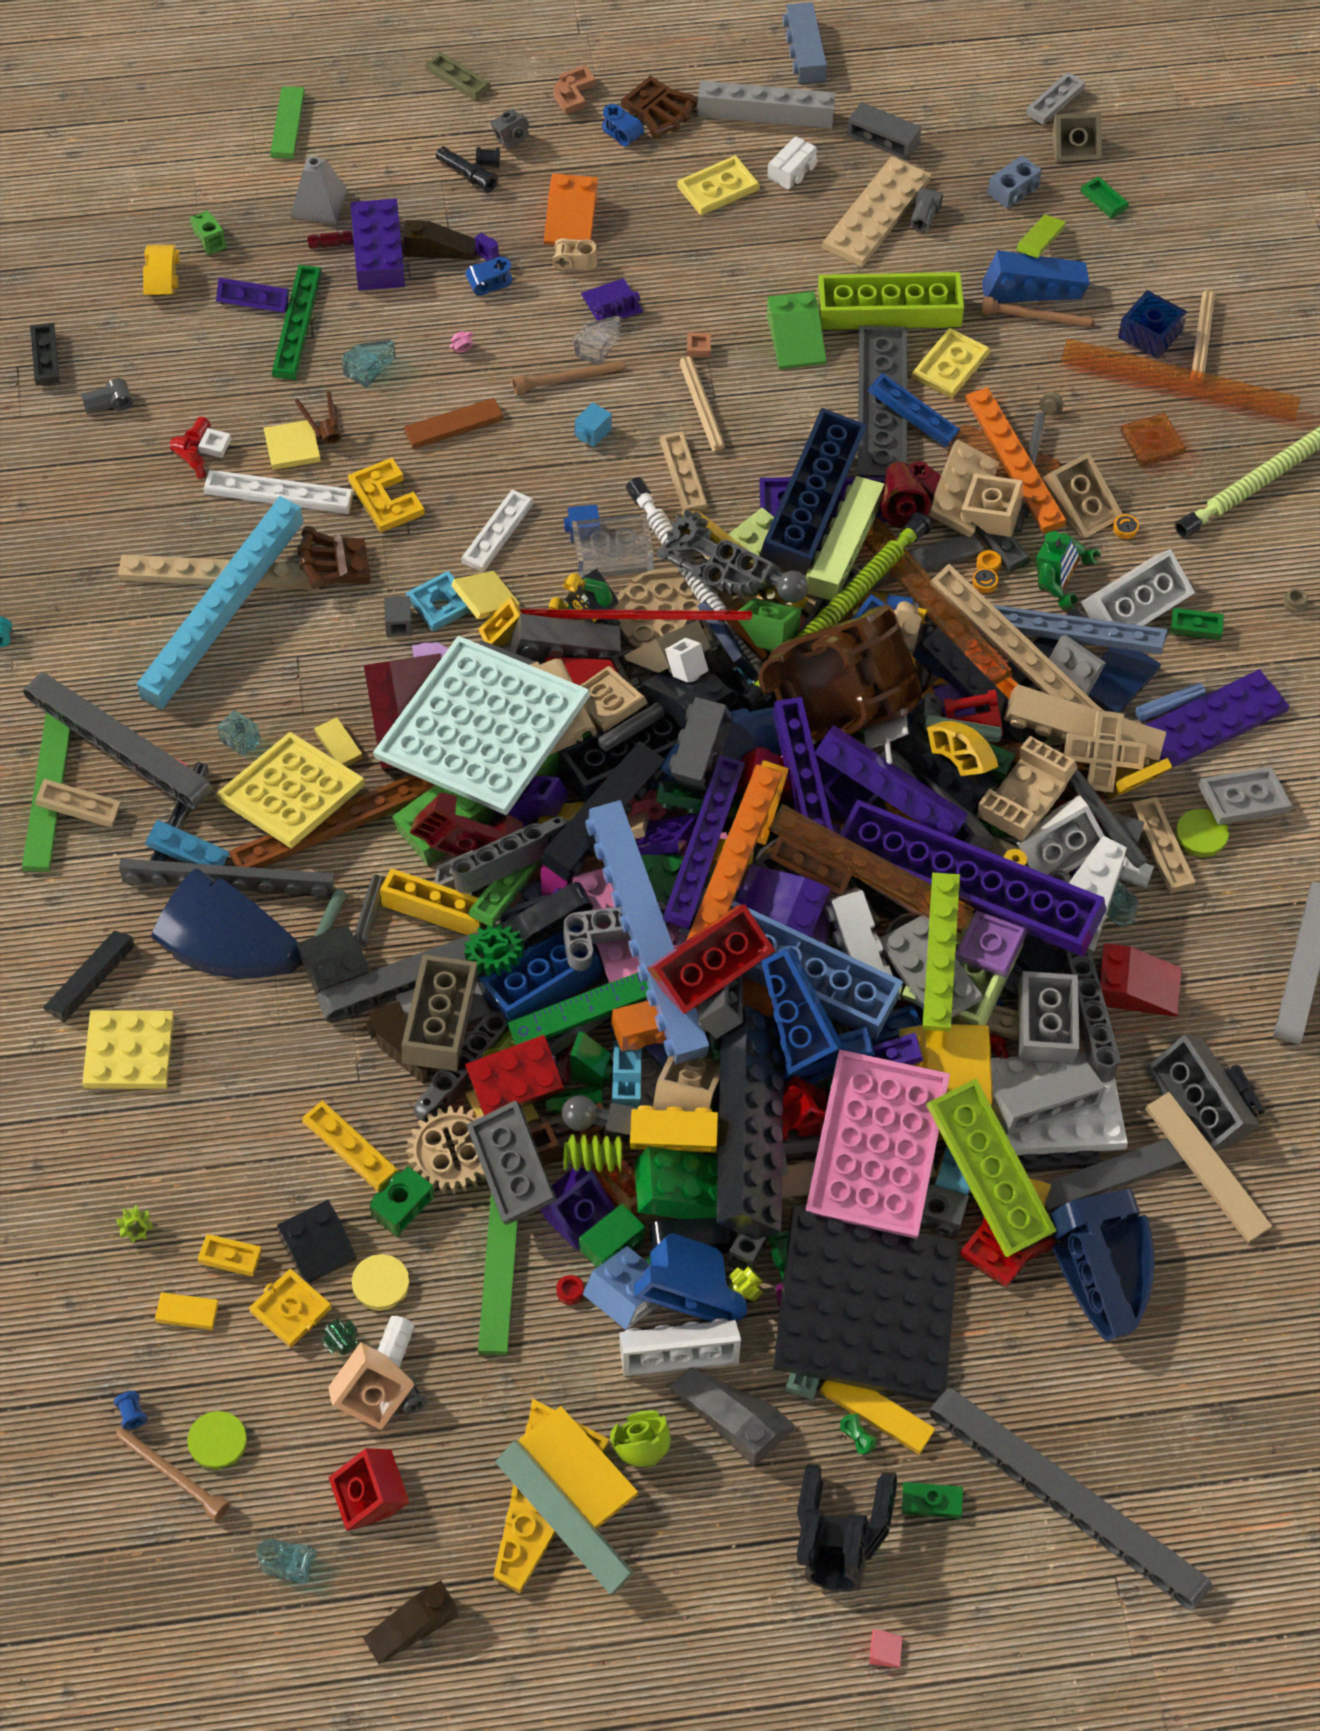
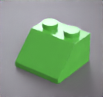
M753 598L738 610L752 611L753 617L750 620L738 621L755 645L765 648L767 652L771 653L781 643L793 639L799 634L802 608Z

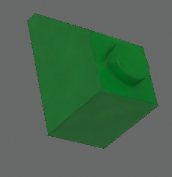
M578 1032L570 1054L571 1081L587 1086L599 1085V1088L603 1090L606 1080L611 1081L613 1076L611 1053L585 1033Z

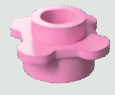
M462 331L455 334L451 339L452 344L450 348L455 349L457 353L469 350L473 346L471 339L473 333Z

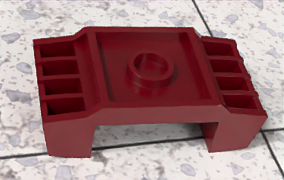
M439 793L437 797L415 816L410 834L426 841L430 848L458 857L522 829L523 822L508 814L493 827L472 821L468 817L455 814L457 796Z

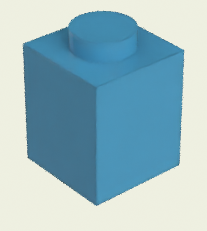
M593 402L575 419V436L580 441L586 442L593 447L612 430V413Z

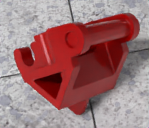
M796 1075L783 1088V1140L788 1139V1131L790 1129H795L797 1135L803 1138L810 1135L821 1137L829 1095L825 1089H816L815 1085Z

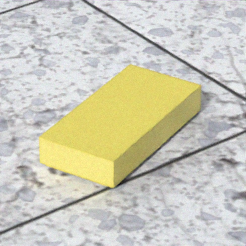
M337 717L314 728L315 734L331 758L345 767L363 759L361 751Z

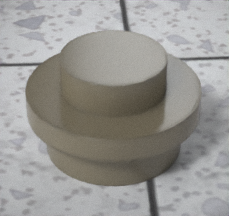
M1048 392L1041 397L1039 406L1045 414L1057 415L1062 411L1064 402L1058 393Z
M1298 588L1291 589L1283 598L1285 608L1295 613L1304 611L1309 603L1305 591Z

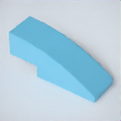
M614 1040L612 1103L638 1108L641 1105L642 1048L622 1052L617 1040Z

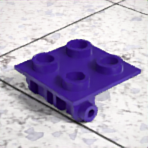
M624 278L581 292L583 299L600 327L643 312L638 303L640 301L639 293L631 291Z

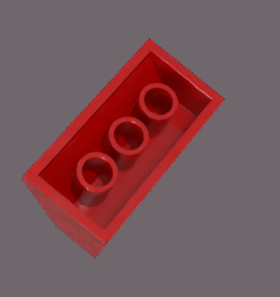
M742 904L737 905L647 967V970L661 991L685 1014L776 950L746 905Z

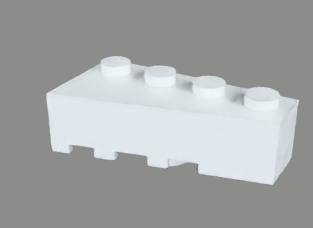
M1102 836L1069 882V884L1105 898L1107 910L1088 947L1093 951L1096 949L1098 938L1123 867L1127 847L1105 836Z
M856 887L844 891L842 896L835 894L827 897L828 906H825V912L829 922L833 921L836 930L832 933L836 946L838 948L841 947L843 953L893 976L890 967L887 966L884 958H881L879 955L882 953L883 947L878 935L875 932H871V928H874L875 924L863 891Z

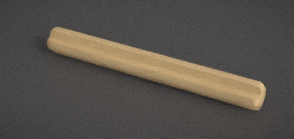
M1208 290L1203 292L1201 298L1190 380L1193 384L1197 383L1198 385L1203 383L1215 300V293Z
M690 356L683 357L680 360V367L711 449L714 452L723 451L725 443L694 361Z

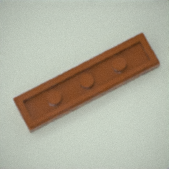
M491 398L404 426V432L412 449H416L502 421L503 413L495 398Z

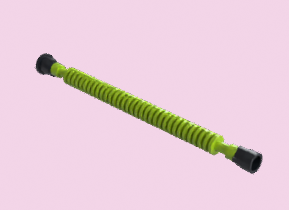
M918 512L913 513L909 518V522L903 527L904 531L899 535V539L897 541H889L797 637L836 625L904 555L903 548L905 546H910L913 542H917L923 535H927L932 530L928 516ZM759 679L754 684L750 683L737 697L739 706L748 709L749 712L753 711L765 699Z

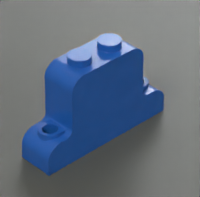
M671 1233L652 1249L650 1253L651 1267L647 1268L645 1274L634 1284L636 1298L711 1322L715 1319L724 1318L728 1321L735 1320L737 1323L747 1314L745 1298L739 1292L729 1289L726 1285L724 1259L721 1252L715 1247L678 1234Z

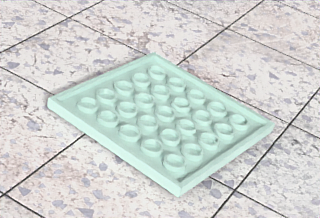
M458 636L379 743L373 754L380 761L507 815L590 697L589 689Z

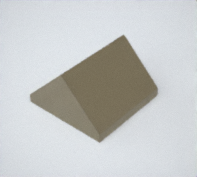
M1101 112L1055 115L1051 139L1056 161L1102 159Z

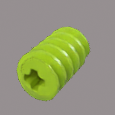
M571 1134L569 1141L564 1144V1171L568 1170L570 1163L573 1164L575 1171H579L581 1164L584 1163L587 1172H590L593 1164L596 1165L598 1172L602 1171L605 1164L610 1173H613L616 1165H618L621 1172L622 1142L620 1137L617 1136L614 1144H611L609 1137L605 1136L603 1143L600 1144L596 1135H594L591 1143H588L586 1135H582L580 1142L577 1143L575 1136Z

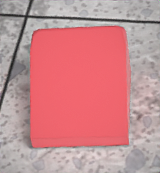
M873 1629L869 1664L900 1668L902 1636L880 1629Z

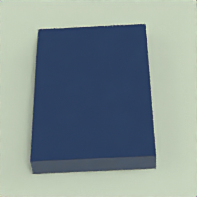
M705 601L697 605L699 610L715 611ZM706 620L733 662L751 681L757 678L759 673L724 620Z
M1110 647L1100 658L1106 664L1088 697L1105 711L1121 713L1160 670L1161 663L1143 652Z

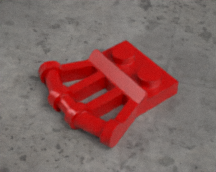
M984 1217L982 1225L963 1247L960 1256L1007 1288L1029 1260L1042 1253L1049 1252L1057 1242L1053 1237L1047 1236L1024 1252L1020 1250L1005 1257L993 1232L988 1229L989 1224Z

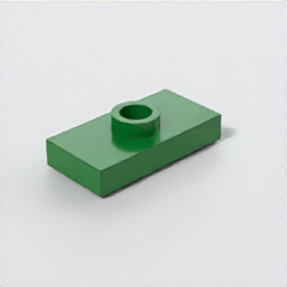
M903 1482L901 1514L961 1519L963 1487Z

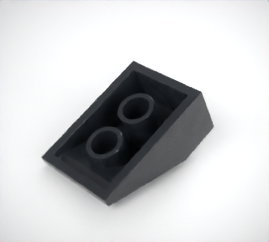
M668 669L641 683V687L683 729H685L688 721L686 719L687 708L689 704L694 703L695 697L724 704L731 711L732 691L716 675L708 671L700 675L696 681L685 682L673 677L672 673H669Z

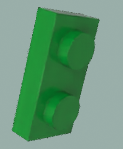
M1173 608L1170 634L1221 640L1224 614Z
M599 1085L565 1090L562 1093L545 1098L547 1111L552 1110L553 1113H562L564 1103L574 1096L590 1098L595 1105L603 1103Z

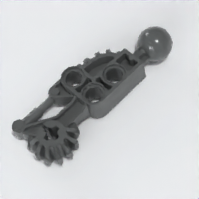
M685 510L684 515L676 514L677 521H669L673 529L667 531L668 541L657 550V556L660 559L692 572L694 577L722 592H728L732 596L737 594L740 597L756 596L760 589L764 590L767 586L771 588L774 585L777 587L779 596L784 601L794 603L803 600L808 593V581L801 572L793 570L782 573L780 571L781 567L732 541L724 540L718 544L710 541L711 530L706 528L709 522L707 519L702 518L698 512L692 513L689 510ZM733 548L732 557L727 559V552ZM698 551L710 557L708 562L695 566L675 553ZM754 559V566L748 570L747 565L749 561ZM721 571V578L715 582V575Z
M574 1096L564 1103L562 1118L564 1123L575 1131H584L592 1125L605 1127L604 1136L613 1137L614 1139L619 1136L621 1142L630 1144L631 1111L638 1108L611 1103L609 1110L596 1108L595 1103L590 1098ZM717 1125L716 1153L702 1152V1154L718 1156L719 1125Z

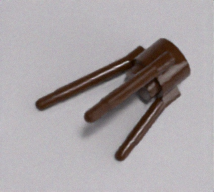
M330 391L326 393L330 418L323 420L319 428L300 400L296 399L295 403L314 430L317 439L322 438L325 444H334L341 440L342 435L338 425L336 405L333 404Z

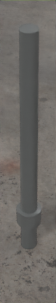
M1041 412L1036 413L1028 450V456L1034 466L1036 465L1045 414ZM1023 502L1014 533L1022 532L1024 519L1028 516L1029 509L1025 502Z

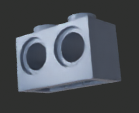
M1021 155L990 177L988 195L1008 209L1039 188L1042 170Z

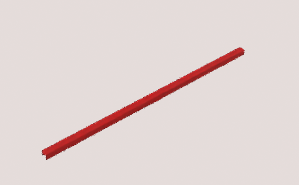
M519 609L521 614L558 619L750 620L753 617L752 611Z

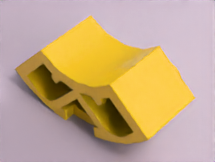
M176 244L147 245L144 253L145 266H143L144 295L174 294L175 289L179 287L178 274H175L177 264H180V250L176 249Z
M942 721L927 727L932 753L942 754L950 758L957 766L960 776L981 774L998 767L992 748L983 736L973 728L954 721Z

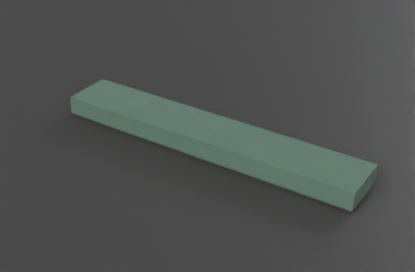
M514 1440L495 1463L610 1595L615 1594L634 1574L633 1570L519 1440Z

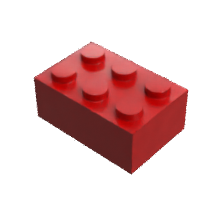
M545 1035L465 1064L484 1116L515 1100L520 1103L521 1107L565 1091Z

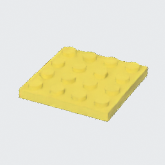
M289 732L219 790L216 796L219 802L292 849L365 786V781L357 773Z

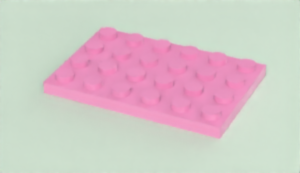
M839 1050L805 1211H810L814 1215L829 1219L842 1220L844 1223L861 1225L917 1239L939 1132L926 1104L946 1094L950 1074Z

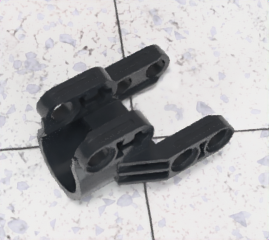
M808 1463L804 1471L797 1508V1516L801 1526L797 1548L798 1565L806 1566L804 1577L811 1584L837 1592L855 1591L861 1587L865 1560L870 1561L889 1535L897 1491L896 1472L884 1471L877 1479L870 1521H868L867 1515L850 1514L849 1519L823 1515V1511L819 1510L824 1485L821 1478V1465Z

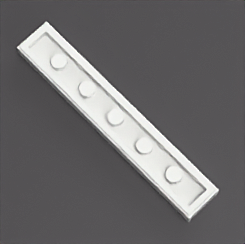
M209 470L204 486V494L272 504L281 496L301 506V508L349 514L354 497L353 489Z

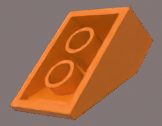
M552 173L544 244L555 245L556 240L561 238L591 240L598 201V177Z

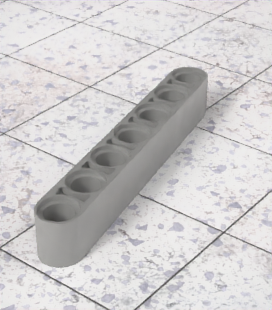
M1315 881L1311 882L1273 1034V1038L1298 1045L1301 1044L1320 969V883Z

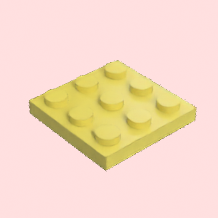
M90 1010L82 1082L84 1089H167L174 1021L173 1011Z

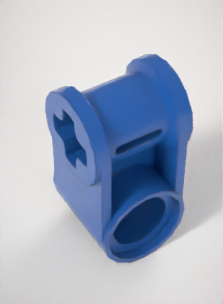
M609 104L604 107L603 116L605 120L602 123V130L617 140L619 144L628 146L644 134V127L641 121L623 110L619 105Z
M496 257L480 264H474L465 273L474 294L477 296H483L489 292L506 288L512 283V275L509 272L511 263L505 257Z

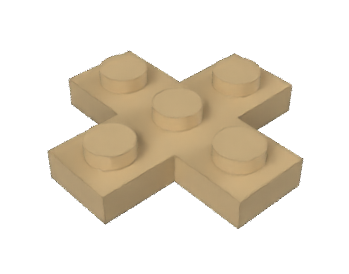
M1097 710L1093 736L1067 733L1064 755L1077 762L1089 763L1087 782L1094 790L1113 792L1117 766L1143 769L1147 743L1121 740L1124 713Z

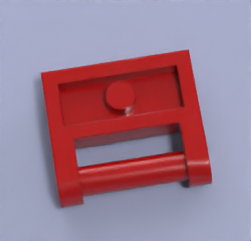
M996 690L987 691L988 694L962 699H943L946 718L996 726L1002 730ZM986 704L990 705L989 711L954 716V710Z

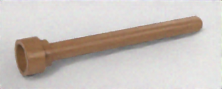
M984 296L981 315L985 316L995 315L997 312L1085 327H1092L1095 324L1094 319L1090 317L998 303V300H993V297Z
M623 361L534 378L518 375L512 377V383L517 396L526 394L533 387L622 371L626 368V364Z
M123 1428L117 1430L116 1437L202 1503L204 1505L203 1509L206 1510V1515L213 1521L219 1522L228 1513L231 1502L223 1496L210 1495L129 1431Z

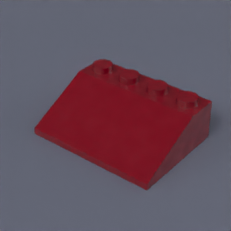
M441 653L363 665L377 746L442 659ZM380 761L381 769L394 767Z

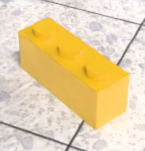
M638 1106V1109H632L630 1148L646 1150L650 1146L677 1151L716 1153L718 1112H712L710 1108H696L695 1112L683 1111L681 1107H667L666 1110H655L653 1106Z

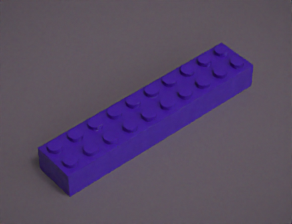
M858 799L836 840V852L856 865L931 895L932 873L960 874L959 907L974 913L977 910L1026 927L1028 935L1084 957L1107 910L1105 898Z

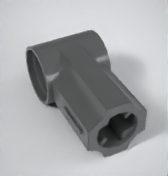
M925 188L919 189L915 210L910 226L915 231L923 233L930 229L935 213H939L942 204V192Z
M120 378L109 381L105 388L81 394L86 414L113 408L116 411H124L133 404L128 385L124 379Z

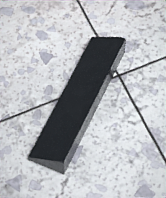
M113 931L45 1004L43 1009L65 1023L135 947L133 937L125 933Z

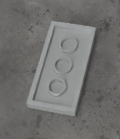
M926 914L879 938L883 952L923 1010L929 919ZM956 957L952 1017L983 1001L982 994Z

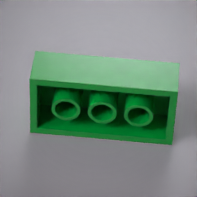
M648 1146L634 1161L638 1213L679 1219L717 1217L718 1156Z

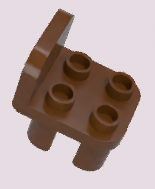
M888 604L870 609L859 618L781 643L771 652L768 660L761 666L758 675L759 684L764 694L774 691L778 701L802 697L813 745L823 741L833 725L846 734H852L859 729L908 714L920 703L922 697L920 681L901 626L894 610Z

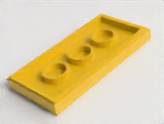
M562 1406L518 1439L596 1529L638 1496V1491Z

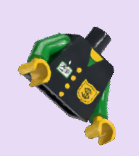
M596 568L583 578L576 573L566 577L563 588L570 591L565 599L567 603H564L560 597H554L551 599L548 609L615 610L619 600ZM583 619L585 622L598 624L602 622L603 624L618 626L621 623L619 619Z

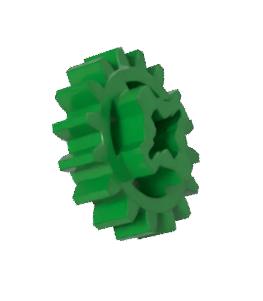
M501 923L496 928L487 925V930L477 928L478 934H470V942H465L464 944L466 961L477 962V974L485 971L486 977H489L492 972H496L497 976H501V971L504 969L507 972H511L510 966H518V958H523L524 946L519 932H513L511 926L503 929Z

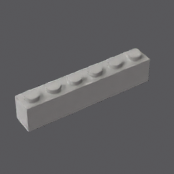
M700 80L697 116L832 129L836 93Z

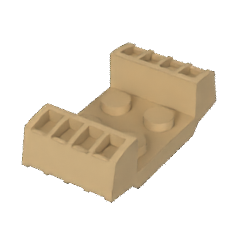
M1030 736L1020 747V760L996 792L988 789L979 802L977 817L1023 842L1028 834L1038 826L1065 790L1067 783L1077 770L1076 760Z

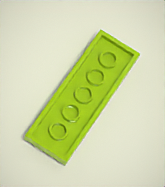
M977 1078L928 1102L926 1106L1005 1257L1056 1232L1048 1213Z

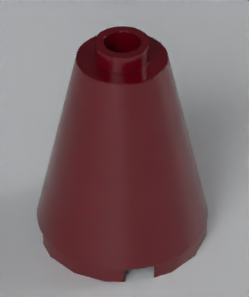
M892 463L886 470L881 512L891 526L903 528L909 522V518L913 513L918 512L928 516L931 510V501L907 463Z

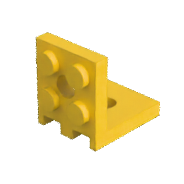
M1166 758L1143 769L1117 766L1113 792L1105 793L1109 801L1113 800L1117 796L1137 789L1139 786L1155 781L1171 769L1172 765L1169 759Z

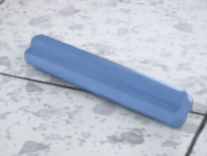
M1202 683L1194 684L1136 707L1135 715L1139 721L1147 720L1205 696L1206 689Z

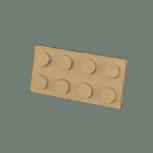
M957 439L953 444L933 496L928 516L970 538L977 525L962 514L961 509L974 474L995 477L1000 462Z

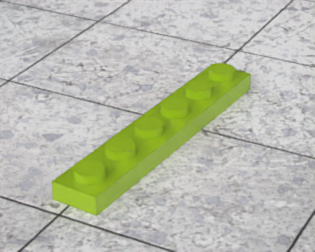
M932 873L922 1030L951 1031L960 874Z

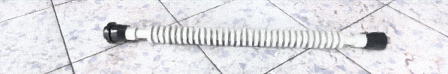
M641 477L633 478L626 484L625 488L635 504H639L642 510H646L648 514L646 521L663 546L668 541L667 531L673 529V526L670 525V520L665 512L660 508H655L654 500L650 496L651 491ZM691 552L675 553L686 559L687 562L695 566L698 565ZM676 566L700 603L703 601L707 602L715 611L728 610L713 586L694 577L692 572ZM724 620V622L726 623V625L728 626V628L740 644L741 648L743 649V651L745 652V654L747 655V657L759 673V670L763 665L762 660H760L753 653V651L746 645V643L739 637V635L732 629V627ZM772 691L764 695L765 699L763 701L765 706L768 708L774 707L775 702L778 701L775 692Z

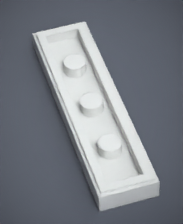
M511 490L461 558L462 563L483 573L533 506V499L515 490Z

